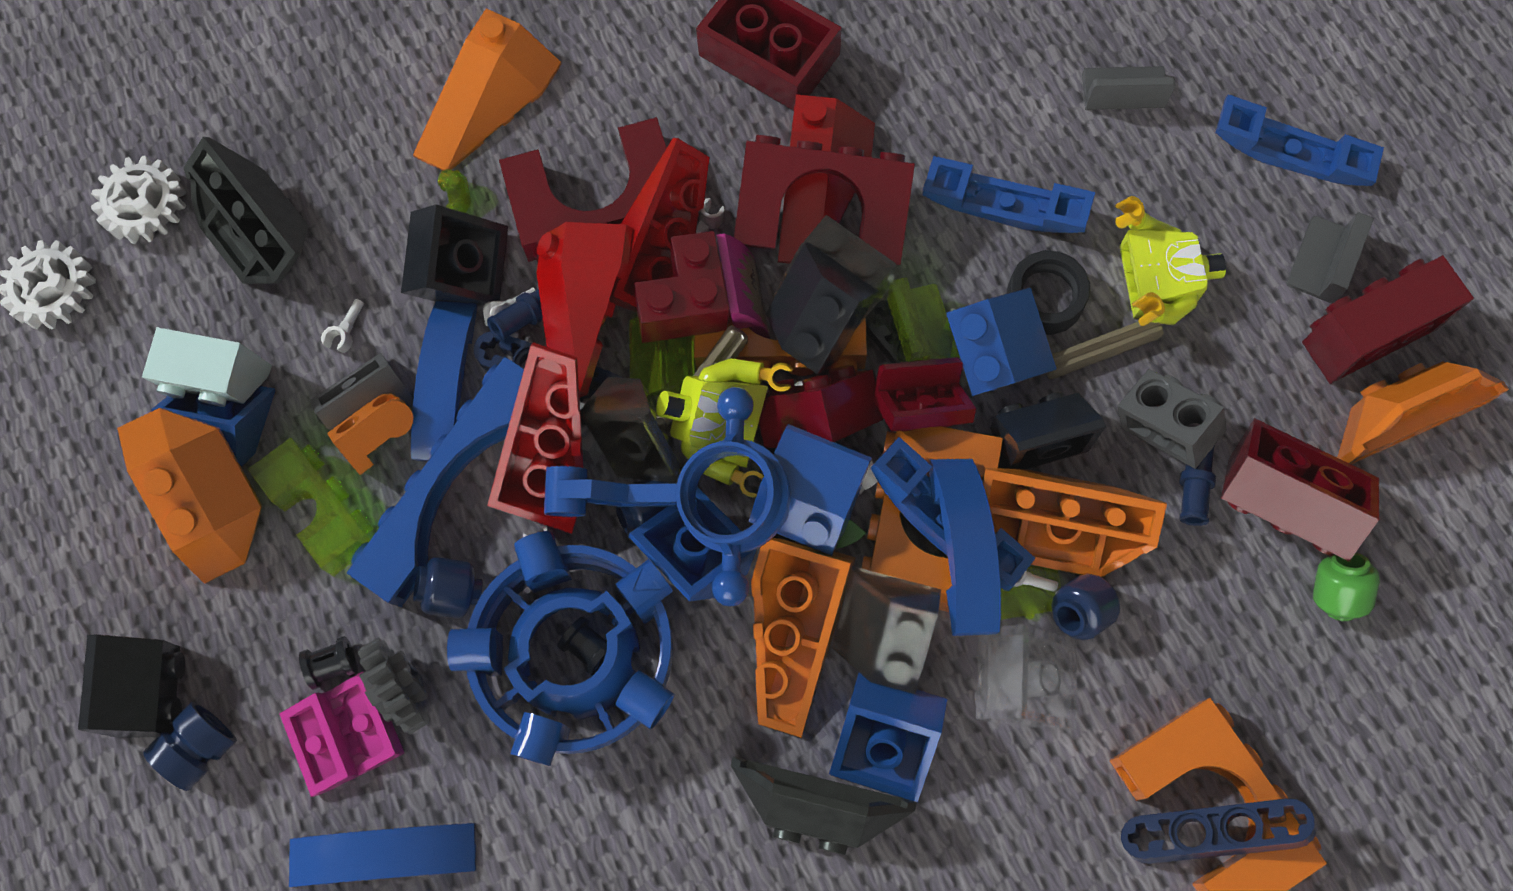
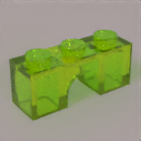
M290 437L247 470L270 501L285 512L302 500L314 499L316 501L317 511L313 521L296 536L319 567L334 577L351 564L356 550L363 543L371 540L368 533L374 527L360 509L357 508L351 512L344 502L349 497V494L334 476L328 480L320 471L325 462L310 444L302 448Z

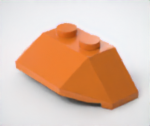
M1444 361L1429 368H1425L1423 363L1417 364L1398 375L1400 380L1388 385L1385 380H1381L1360 392L1363 398L1351 408L1337 458L1349 464H1354L1488 404L1508 391L1509 388L1504 381L1477 368Z
M158 408L118 427L117 430L127 472L172 552L204 584L245 564L263 506L221 429L163 408Z
M985 468L982 482L988 498L995 533L1000 528L1005 530L1035 557L1031 565L1080 575L1093 574L1103 577L1128 564L1140 555L1147 554L1156 549L1158 546L1167 507L1166 502L1111 485L1027 469Z

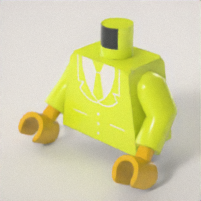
M1130 196L1115 204V207L1124 213L1116 218L1115 223L1118 228L1128 226L1131 229L1127 231L1119 248L1133 318H1139L1138 322L1141 326H1145L1150 322L1175 325L1196 308L1198 301L1207 290V280L1224 278L1226 274L1225 258L1222 253L1202 255L1196 234L1193 232H1182L1174 226L1153 218L1145 212L1144 205L1139 198Z
M732 358L703 368L699 376H686L683 380L680 394L666 390L662 391L657 400L656 413L659 417L673 420L670 430L671 436L681 440V452L689 460L701 448L723 441L726 432V420L718 412V398L724 390L730 387H740L749 392L753 399V411L749 418L744 421V440L754 442L768 386L761 384L762 381H768L770 387L776 391H786L790 389L791 385L776 383L773 373L779 369L793 371V369L786 363H777L772 368H764V364L760 362ZM741 455L721 458L712 463L703 473L729 486L733 483L740 485L742 493L752 498L756 497L757 494L746 490L744 486L745 479L750 475H755L760 479L764 477L758 471H748L746 473L739 471V466L747 468L749 457Z

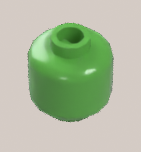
M1355 553L1350 561L1335 554L1323 559L1317 566L1313 600L1328 616L1338 621H1351L1366 616L1375 607L1380 583L1379 572L1367 557L1359 553Z

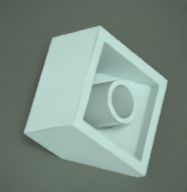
M156 327L142 378L157 385L156 392L162 395L184 399L185 393L199 395L198 400L201 402L225 407L226 401L243 404L267 379L272 365L238 342Z

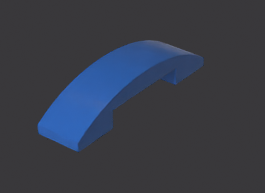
M1229 94L1226 96L1215 133L1242 153L1260 162L1332 183L1356 186H1372L1376 183L1384 147L1346 134L1336 142L1266 118L1267 107Z
M933 156L922 195L952 210L1020 229L1052 233L1085 232L1095 192L1054 183L1052 191L975 174L973 173L972 164Z
M436 301L433 306L422 342L415 382L412 410L413 424L411 427L412 460L428 461L431 458V449L435 442L442 435H447L457 422L456 417L459 410L468 344H472L477 304Z
M898 437L874 463L871 470L885 493L907 520L932 544L947 555L940 504H933L930 478L926 475L933 466ZM1000 528L995 533L1000 585L1002 589L1009 591L1035 560V557L1005 530Z
M930 459L928 463L933 466L929 471L933 504H940L952 583V586L946 591L952 635L998 634L1001 621L999 559L993 519L981 476L973 459Z
M475 823L370 830L290 839L289 887L476 871Z

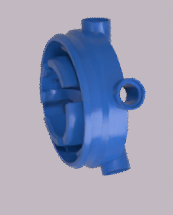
M551 531L537 532L516 541L514 548L518 560L503 570L483 592L473 610L468 629H451L447 640L449 669L451 671L467 672L470 687L482 710L496 726L515 739L510 754L551 766L555 753H584L603 748L622 739L641 723L647 728L653 729L663 717L675 696L673 692L666 688L673 660V636L670 621L661 600L673 592L668 582L649 559L636 568L623 558L599 548L584 545L557 546L554 534ZM569 570H592L619 579L620 581L615 585L627 602L621 606L607 591L602 593L597 590L566 587L547 593L529 606L518 594L526 587H529L535 593L572 580ZM513 600L519 608L524 610L513 627L509 643L508 665L504 667L514 688L507 691L499 699L491 677L502 676L503 635L496 630V626L503 612ZM568 608L584 610L590 614L599 611L606 616L611 614L614 617L612 624L616 627L606 634L607 651L604 661L591 678L574 685H558L545 680L537 686L535 681H529L528 676L531 675L528 661L531 659L530 641L538 627L548 617ZM633 612L637 614L644 625L652 618H655L658 627L660 655L654 679L641 670L636 672L631 666L633 651H640L636 630L628 618ZM523 697L528 703L553 717L556 716L557 711L570 713L576 720L599 715V719L603 722L607 731L588 738L568 740L571 729L566 725L524 712L519 724L506 709ZM616 705L628 717L614 727L612 718L606 710Z

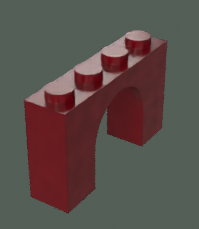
M657 117L618 127L622 149L629 169V179L625 190L619 198L601 209L581 211L567 207L558 201L551 192L539 149L499 160L521 245L528 262L534 260L538 262L537 246L542 235L565 222L622 223L666 150Z
M756 135L755 141H746L734 238L741 241L747 247L775 250L781 202L788 188L795 181L806 175L828 173L846 181L853 188L860 201L862 216L856 260L896 267L901 265L915 163L905 162V155L890 152H881L880 159L864 157V150L854 147L841 146L838 153L822 151V144L811 141H798L797 147L780 145V138L767 135Z

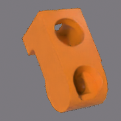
M391 393L382 394L334 427L327 435L357 473L361 475L374 465L367 455L388 439L401 437L411 429L413 413L399 396Z

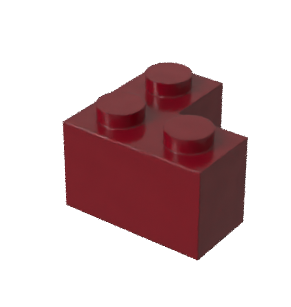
M714 231L671 237V264L674 277L635 282V303L642 343L722 332L728 328L729 305Z
M846 365L828 370L829 378L828 375L811 377L803 380V385L795 386L794 379L776 382L778 384L791 385L790 389L779 392L768 385L770 392L766 393L759 419L764 447L766 449L777 448L788 424L829 441L836 442L882 421L883 417L873 401L876 386L873 370L855 371L854 365Z

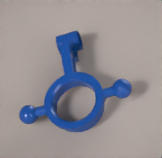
M730 387L721 393L717 402L718 412L726 420L725 438L723 441L709 444L694 453L682 468L677 483L623 484L587 479L588 470L585 468L551 466L546 468L544 514L559 517L586 516V503L616 507L677 506L679 514L689 532L706 547L722 552V572L717 574L713 580L712 593L720 604L731 607L741 604L749 592L748 580L740 572L741 553L763 546L780 530L789 511L791 488L788 475L779 459L765 447L755 442L744 440V421L749 418L753 411V399L745 389ZM733 455L749 457L757 463L766 479L767 500L764 510L757 521L746 530L732 535L717 534L704 524L696 508L695 495L699 479L712 463L721 458Z

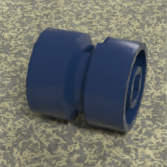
M191 702L172 721L173 732H162L143 751L146 761L168 782L184 791L191 790L208 772L207 761L209 759L219 760L237 741L235 735L213 713L196 702Z

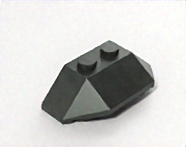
M203 136L183 167L186 179L191 181V198L200 229L243 284L281 283L302 253L309 225L263 168L212 138Z
M735 756L732 757L731 767L764 824L774 828L772 836L774 838L800 844L801 836L804 835L820 839L818 849L846 855L847 847L858 848L915 812L916 801Z

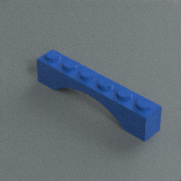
M505 356L499 365L495 364L487 371L482 381L483 387L473 400L470 399L462 405L458 411L457 422L447 435H442L435 442L431 449V458L422 470H417L410 476L404 488V495L396 506L389 507L383 513L378 522L379 529L369 542L363 543L352 557V566L347 571V574L389 604L402 607L413 593L419 566L426 567L428 563V547L434 518L440 502L452 482L473 459L487 448L506 438L524 369Z

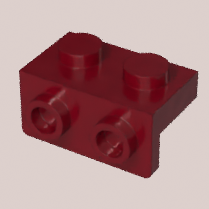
M958 357L889 363L879 366L873 401L891 432L939 426L950 427L974 422L976 407L959 384L963 363Z

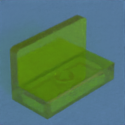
M907 277L890 281L887 300L906 361L960 358L937 285L930 284L911 289Z
M638 317L630 320V399L640 401L660 395L665 390L680 394L685 377L695 374L694 336L642 343Z

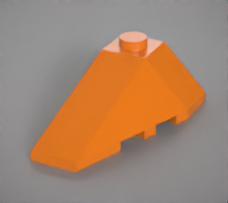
M486 8L465 39L415 148L413 157L446 173L450 172L484 143V140L500 126L508 124L514 119V115L529 102L533 103L544 93L562 65L561 61L520 23Z
M772 538L760 547L751 579V590L754 598L755 623L753 624L754 639L756 640L757 669L755 674L759 725L802 738L856 560L855 557L835 551L830 556L799 542Z

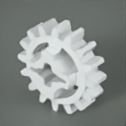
M142 156L139 163L135 164L130 157H127L124 162L125 167L119 169L116 165L112 164L110 165V170L113 174L109 178L106 176L98 177V180L104 186L102 189L92 190L91 194L99 202L91 205V209L99 216L96 219L98 223L119 240L125 236L131 243L136 244L139 236L142 235L148 242H151L154 237L153 232L157 230L166 235L168 234V229L165 225L169 221L172 223H179L180 221L174 214L175 210L186 208V204L179 198L186 194V190L179 183L181 179L159 159L152 163L147 156Z
M43 240L37 242L35 251H31L26 246L21 247L23 257L17 259L10 256L8 261L13 267L11 270L0 271V276L7 280L5 284L0 285V293L5 296L0 301L1 306L10 311L9 315L22 324L25 322L33 329H38L41 324H44L49 329H55L57 319H62L67 324L71 323L69 313L73 310L83 313L85 309L80 304L81 300L93 298V294L86 289V286L96 283V279L88 273L92 266L72 246L67 248L57 240L53 242L51 247Z

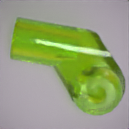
M443 170L438 176L437 183L447 193L449 202L446 207L466 213L472 202L467 178L459 170Z

